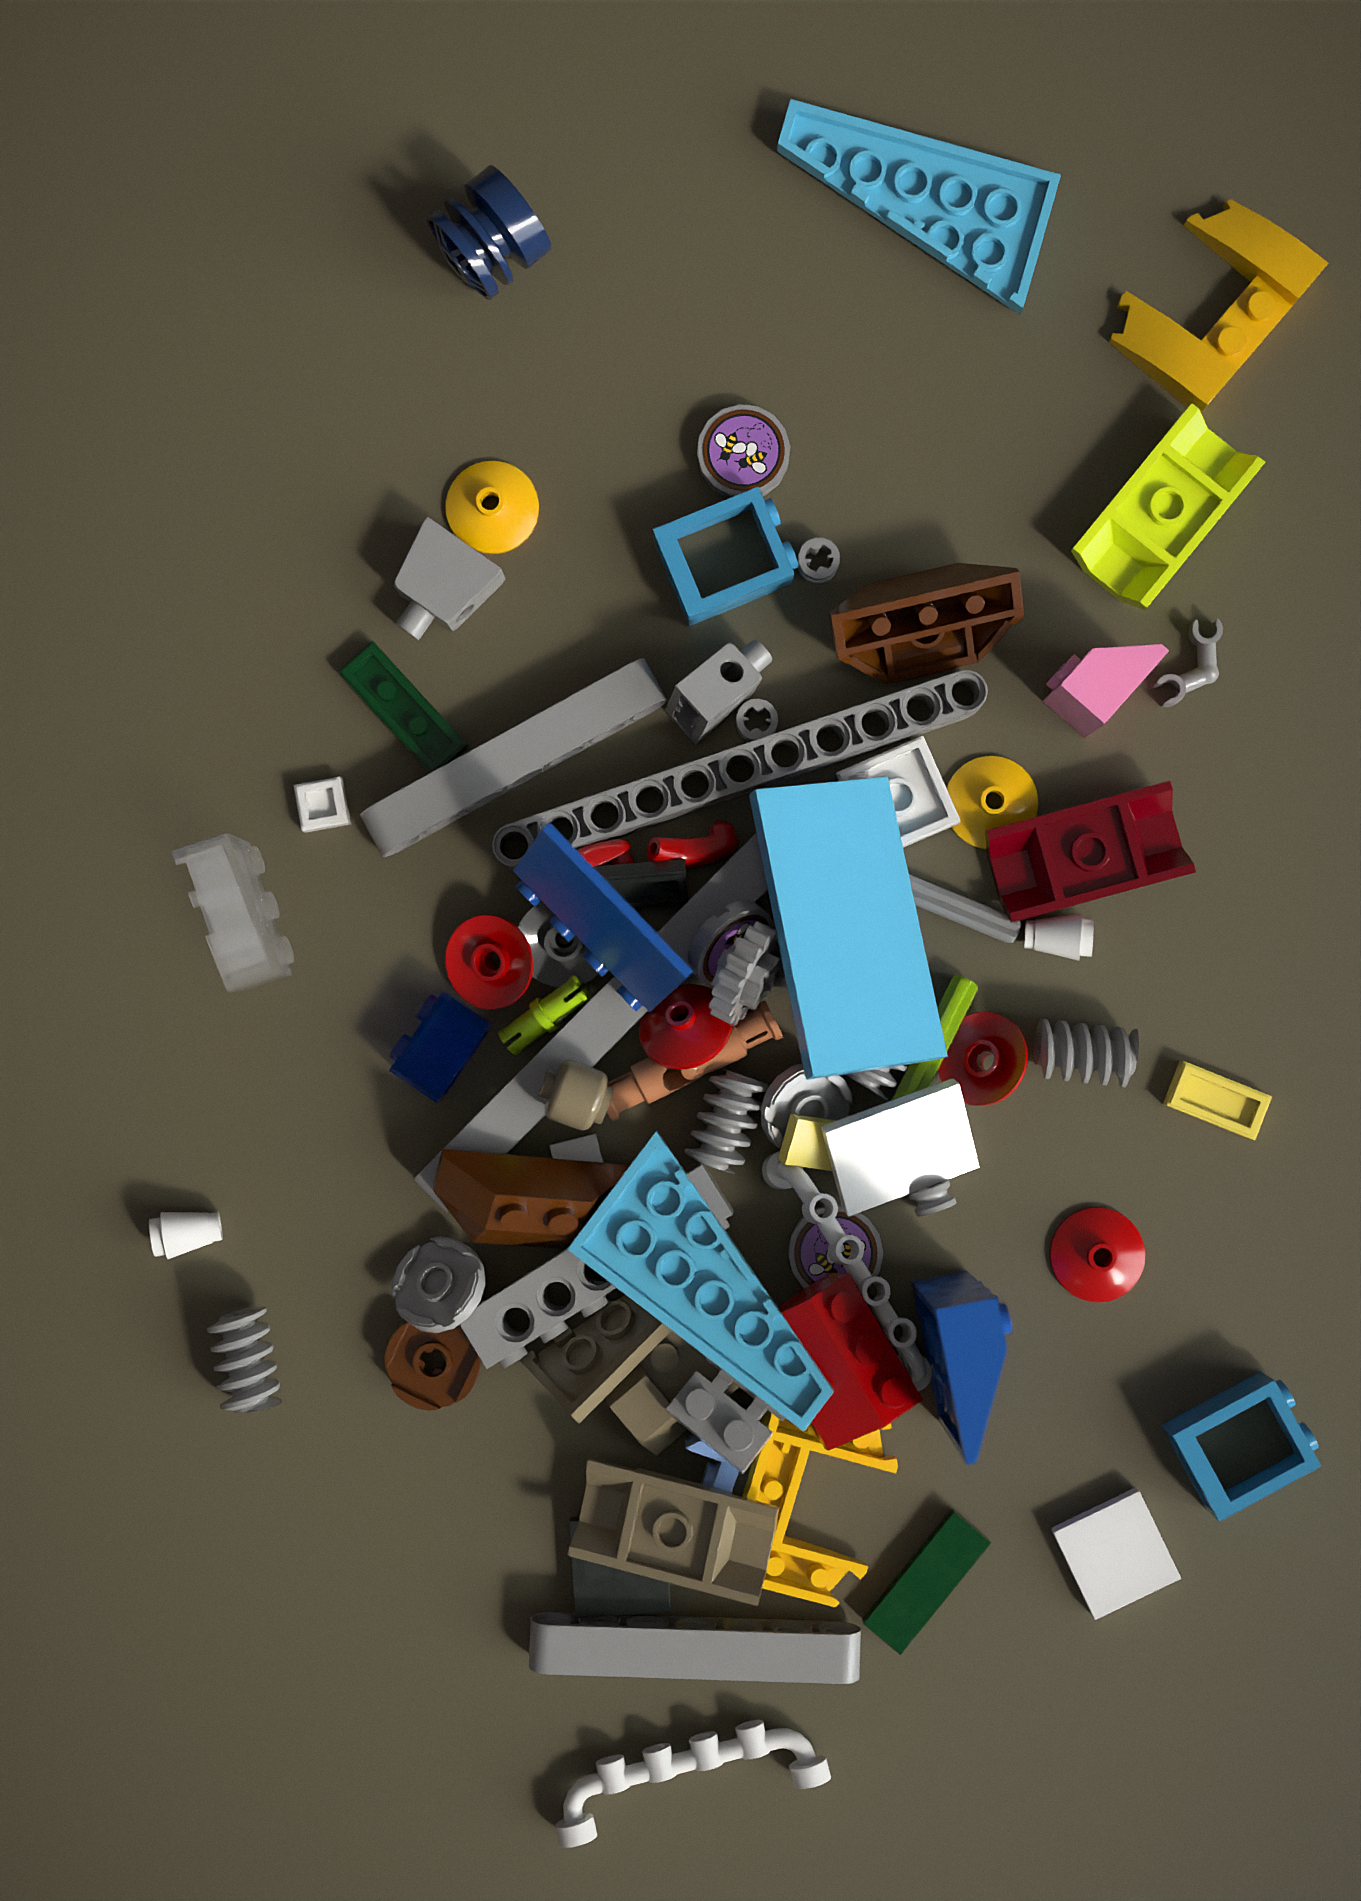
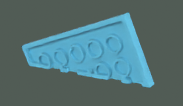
M790 99L778 140V153L1019 315L1021 314L1060 181V174Z
M656 1131L567 1250L804 1432L834 1392L833 1388L658 1131Z

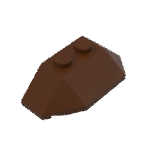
M955 563L866 584L829 612L836 656L838 660L854 666L885 684L979 663L1003 638L1012 624L1016 625L1024 617L1020 572L1017 568Z
M442 1149L433 1181V1191L474 1243L567 1249L630 1165Z

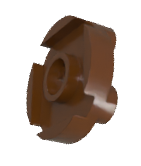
M405 1322L392 1335L384 1358L385 1369L388 1371V1377L392 1382L391 1387L396 1395L408 1405L428 1411L450 1406L464 1399L475 1385L482 1365V1360L460 1324L454 1329L432 1333L420 1331L409 1322ZM436 1348L442 1352L441 1358L446 1361L445 1369L437 1367L433 1373L425 1370L427 1362L421 1358V1354L423 1351L431 1353Z

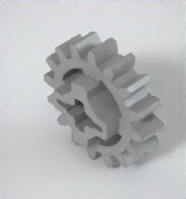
M756 921L753 927L749 926L747 928L744 938L737 937L734 944L728 950L724 949L717 962V971L711 983V988L713 989L711 994L714 995L709 1004V1007L712 1009L711 1015L730 1025H737L739 1019L743 1020L745 1018L748 1008L755 1010L764 997L767 998L775 985L774 980L777 970L782 963V960L779 958L780 954L777 953L780 947L775 929Z

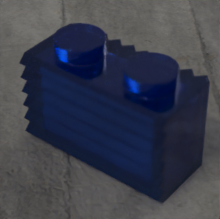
M445 991L438 998L433 994L428 997L416 1015V1018L422 1021V1023L418 1026L412 1037L404 1034L389 1055L395 1061L389 1071L435 1103L443 1100L494 1025L492 1021Z

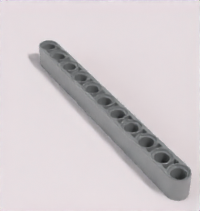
M970 670L958 671L518 820L501 827L496 832L492 841L493 853L506 867L515 869L522 857L514 860L507 858L503 850L505 841L513 835H521L527 839L529 849L538 834L549 822L551 824L557 820L570 822L573 825V834L568 842L577 849L595 842L611 840L753 792L756 789H762L927 733L974 715L986 701L988 694L987 684L977 672ZM962 684L969 687L974 694V703L970 706H962L955 702L952 697L953 686ZM916 699L925 702L930 709L929 719L926 721L912 719L907 712V702ZM872 714L882 718L886 726L885 734L877 737L868 735L862 728V718ZM829 729L835 731L841 738V748L834 752L824 751L817 744V734L822 730ZM778 745H788L795 750L797 762L790 767L778 766L772 759L771 751ZM734 760L746 761L753 770L752 777L746 782H734L726 773V767ZM690 775L702 776L708 783L707 792L699 798L688 797L681 789L684 779ZM646 790L659 792L664 799L663 806L655 813L641 811L636 802L642 792ZM601 805H610L617 809L619 816L614 826L602 829L594 825L592 816L596 808Z
M757 833L657 932L690 968L692 967L688 962L690 946L695 934L709 917L715 914L719 918L722 914L728 912L725 906L732 902L749 900L756 903L768 891ZM614 976L444 1149L507 1154L546 1115L544 1111L546 1100L538 1097L546 1071L557 1072L560 1064L566 1060H572L593 1067L648 1010L642 1006L639 1010L635 1011L617 993L616 990L622 983ZM440 1152L414 1178V1181L448 1214V1209L433 1191V1181L441 1155Z

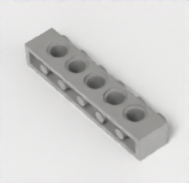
M701 1163L686 1174L722 1227L726 1230L730 1227L726 1218L733 1215L734 1210L706 1165ZM565 1249L479 1303L471 1316L462 1322L460 1326L486 1369L498 1362L505 1369L528 1354L524 1346L540 1336L543 1343H546L568 1329L564 1321L579 1311H581L585 1318L609 1303L605 1295L616 1287L607 1280L598 1281L593 1279L587 1271V1264ZM552 1282L565 1284L571 1293L570 1303L564 1306L553 1304L547 1296L548 1285ZM514 1307L525 1310L530 1318L529 1329L517 1331L511 1328L507 1321L508 1310Z

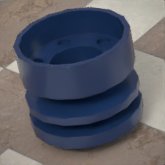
M488 165L464 185L467 197L473 207L472 209L468 210L454 197H449L444 201L451 220L439 209H435L427 215L426 220L438 242L439 250L452 269L486 300H491L499 293L492 274L504 285H509L513 281V275L505 259L509 256L521 267L528 269L551 250V242L538 217L512 182L493 165Z

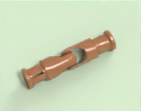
M761 1001L757 1009L747 1013L743 1020L739 1019L737 1025L732 1026L728 1042L710 1061L694 1068L681 1069L680 1072H665L668 1068L655 1063L648 1057L630 1066V1072L608 1082L607 1086L613 1088V1094L607 1109L610 1119L615 1121L619 1119V1113L643 1101L650 1104L700 1079L709 1072L716 1071L747 1056V1050L771 1038H774L776 1041L783 1038L766 1001Z

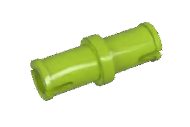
M572 975L569 977V980L545 998H535L529 1003V1010L505 1028L500 1029L498 1034L503 1044L517 1033H521V1036L515 1039L507 1049L514 1055H518L521 1053V1050L545 1032H555L560 1028L561 1020L585 1002H589L591 995L586 987L573 997H568L569 994L579 988L582 984L581 980Z

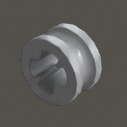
M823 537L808 540L801 547L797 558V569L800 576L812 584H823L830 581L835 576L840 564V553L837 546L831 540ZM820 551L826 552L828 554L826 563H831V566L828 569L821 566L817 571L811 570L809 568L811 559H805V557L809 553L816 556Z
M759 698L750 699L739 708L736 716V730L745 741L751 742L776 732L778 713L767 700ZM749 711L756 715L764 711L770 718L765 720V725H768L769 728L764 732L758 728L750 732L744 725L748 724L749 718L744 716Z
M949 1180L908 1194L911 1200L917 1202V1208L914 1210L917 1217L942 1211L957 1203L955 1197L949 1196L947 1193V1189L950 1187Z

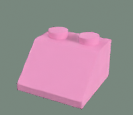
M1162 644L1093 648L1082 659L1073 654L1046 683L1052 691L1043 702L1080 735L1086 738L1109 720L1169 650Z

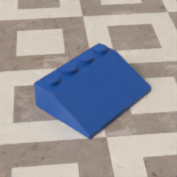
M550 822L541 830L513 870L521 879L515 887L532 905L536 906L541 901L547 905L555 914L549 922L568 942L576 936L589 949L583 957L602 977L610 971L622 983L616 991L635 1011L644 1006L651 1012L693 970Z
M968 1271L911 1281L926 1359L931 1366V1384L939 1422L965 1464L977 1463L1007 1352L1004 1334L1012 1333V1324L1005 1302L1000 1303L998 1296L992 1294L989 1288L983 1286L982 1281H978Z

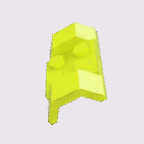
M1191 403L1071 552L1083 572L1116 599L1145 610L1265 464V461L1259 456L1234 450L1207 428L1199 408Z

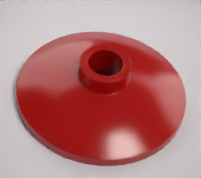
M497 915L475 916L458 926L448 942L445 955L448 978L458 995L469 1004L481 1009H500L513 1004L525 993L532 978L533 955L527 938L511 921ZM494 952L500 957V968L495 967L492 962Z
M697 984L677 986L651 1012L647 1011L640 1021L639 1037L646 1054L655 1063L670 1069H690L710 1061L724 1048L731 1035L733 1024L730 1025L710 1014L712 1009L709 1007V1004L714 998V995L711 994L712 988ZM687 1016L683 1021L676 1022L679 1018Z
M976 1012L965 1016L947 1051V1057H944L938 1069L941 1082L952 1078L960 1084L963 1101L968 1105L989 1106L1004 1100L1015 1091L1024 1077L1028 1062L1025 1038L1020 1029L1011 1020L1000 1014ZM989 1055H994L992 1066L985 1070L983 1066L985 1058Z
M1090 1207L1074 1212L1058 1226L1051 1240L1050 1263L1056 1279L1069 1293L1089 1302H1108L1123 1296L1137 1283L1145 1264V1247L1138 1229L1127 1217L1112 1209ZM1100 1248H1105L1109 1253L1108 1261L1103 1265H1096L1093 1260L1094 1253Z

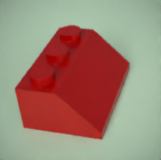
M828 1273L778 1307L834 1391L810 1423L825 1450L829 1451L886 1427L923 1400L849 1273Z

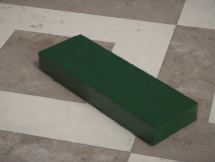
M371 641L338 671L429 773L450 763L469 747L374 641Z
M951 1509L862 1618L863 1624L901 1655L990 1546L989 1538L954 1509Z

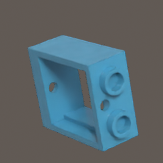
M759 487L653 529V542L688 626L792 585L794 578L793 569L798 568L795 552L789 541L781 542L775 526L781 524L777 509L771 498L763 499ZM751 510L775 569L701 598L677 539Z
M1261 1371L1161 1425L1206 1510L1219 1522L1321 1467L1314 1453V1450L1318 1449L1319 1445L1313 1433L1304 1422L1298 1424L1290 1409L1296 1404L1289 1389L1282 1380L1275 1381ZM1266 1399L1294 1454L1224 1491L1196 1436Z

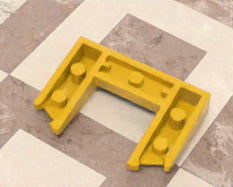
M1232 199L1225 201L1223 212L1204 220L1199 213L1191 215L1183 225L1251 282L1202 340L1198 339L1163 313L1130 292L1125 291L1117 306V309L1128 311L1123 334L1112 333L1109 339V343L1181 404L1188 408L1193 403L1199 408L1200 412L1207 407L1329 264L1281 227Z
M767 1410L759 1422L771 1430L773 1435L752 1461L742 1495L744 1498L779 1506L777 1526L763 1589L836 1608L839 1601L830 1591L848 1571H851L861 1580L867 1573L868 1565L864 1561L785 1536L810 1450L895 1474L898 1469L897 1458L894 1455H883L880 1430L828 1451L825 1450L810 1424L803 1432L785 1418L781 1421ZM891 1423L882 1429H892Z

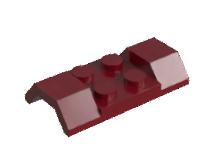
M1171 781L986 830L988 862L999 901L1010 923L1196 873L1193 861L1182 847L1172 812L1173 788Z

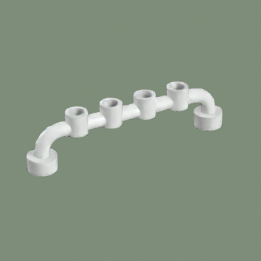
M780 1151L772 1153L765 1159L762 1166V1175L765 1182L770 1187L778 1190L794 1188L803 1202L802 1213L804 1218L810 1223L817 1224L828 1241V1255L830 1259L836 1264L843 1265L846 1272L850 1274L865 1302L881 1325V1329L891 1346L895 1347L899 1355L897 1356L918 1391L923 1390L930 1382L931 1366L927 1359L921 1355L914 1343L917 1335L916 1327L910 1320L898 1318L888 1302L890 1297L889 1284L881 1277H872L862 1261L864 1254L863 1243L856 1236L846 1235L835 1217L838 1212L836 1200L828 1194H820L812 1180L803 1170V1167L785 1165L778 1159ZM818 1200L825 1206V1213L821 1218L817 1216L814 1210ZM844 1242H847L851 1248L850 1256L847 1259L841 1254V1246ZM871 1283L877 1289V1294L873 1300L867 1295V1288ZM899 1324L903 1330V1335L899 1341H896L893 1331L895 1326Z
M752 1720L744 1722L735 1728L737 1738L719 1742L717 1732L709 1731L697 1734L689 1739L691 1750L672 1754L670 1743H660L647 1747L642 1751L643 1762L626 1765L624 1755L621 1754L602 1758L596 1762L598 1773L590 1774L576 1781L567 1792L563 1803L564 1819L555 1825L560 1847L571 1848L580 1846L597 1837L593 1814L582 1813L584 1801L592 1795L600 1793L605 1795L615 1794L628 1789L632 1785L648 1781L650 1783L663 1782L680 1773L692 1770L707 1771L721 1766L724 1762L740 1758L746 1760L755 1759L768 1754L772 1750L783 1748L791 1750L797 1758L796 1761L789 1765L794 1788L808 1789L822 1785L831 1779L826 1756L816 1755L811 1743L797 1731L789 1728L765 1731L763 1720Z

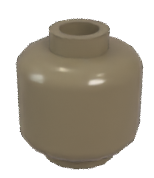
M566 1060L560 1064L557 1072L546 1071L538 1097L546 1100L544 1111L549 1119L579 1130H587L594 1122L602 1123L613 1094V1088L607 1086V1076L602 1071L572 1060Z

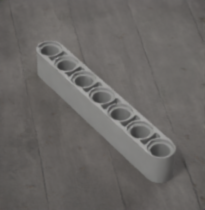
M644 658L636 660L364 810L360 817L382 857L391 856L663 706L668 699L647 661Z
M543 1612L530 1617L528 1667L533 1672L548 1675L849 1684L858 1681L860 1678L861 1628L853 1623L841 1621L661 1615L575 1618V1613Z

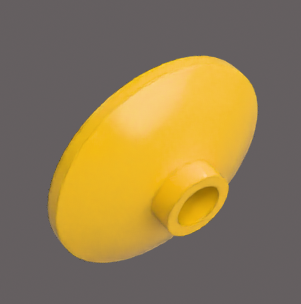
M501 461L476 463L463 470L449 488L446 497V517L450 528L457 538L477 552L500 554L513 550L530 536L537 523L539 502L536 490L530 479L520 469L511 464ZM487 496H495L499 499V504L495 509L487 510L482 507V502Z
M984 756L967 762L953 774L946 787L961 820L960 824L951 827V829L961 840L980 849H986V830L1037 816L1038 795L1033 780L1020 765L1004 757ZM994 792L1001 797L1002 804L999 809H991L987 806L986 796L988 793Z

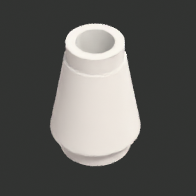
M1081 913L1026 920L1024 948L1078 961L1080 956L1092 957L1094 919L1082 918Z
M161 1212L160 1217L149 1219L150 1239L155 1257L166 1255L167 1259H171L215 1241L223 1240L219 1212Z

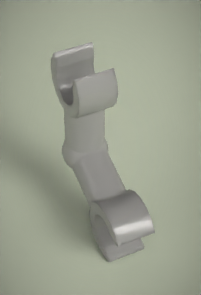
M1197 619L1189 627V640L1197 647L1198 667L1180 676L1167 674L1156 681L1153 688L1168 683L1176 689V696L1167 700L1162 707H1172L1183 699L1185 693L1217 680L1219 670L1216 659V642L1223 633V626L1219 619L1212 624V638H1204L1199 634Z

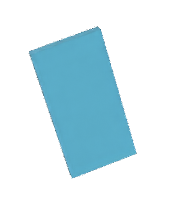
M888 777L754 790L749 795L806 1080L933 1061L947 1057Z

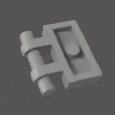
M706 1358L707 1362L720 1371L717 1377L711 1383L696 1371L666 1408V1411L743 1474L773 1435V1432L759 1422V1420L767 1410L781 1421L785 1417L709 1358ZM733 1382L754 1399L747 1410L743 1409L725 1394Z

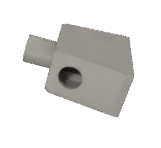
M427 517L394 583V587L399 595L410 602L395 624L418 641L433 620L448 630L455 631L503 584L505 576L502 569Z
M757 640L750 642L741 651L732 643L726 644L675 686L665 712L691 741L697 745L753 695L762 679L759 672L772 662L770 653Z

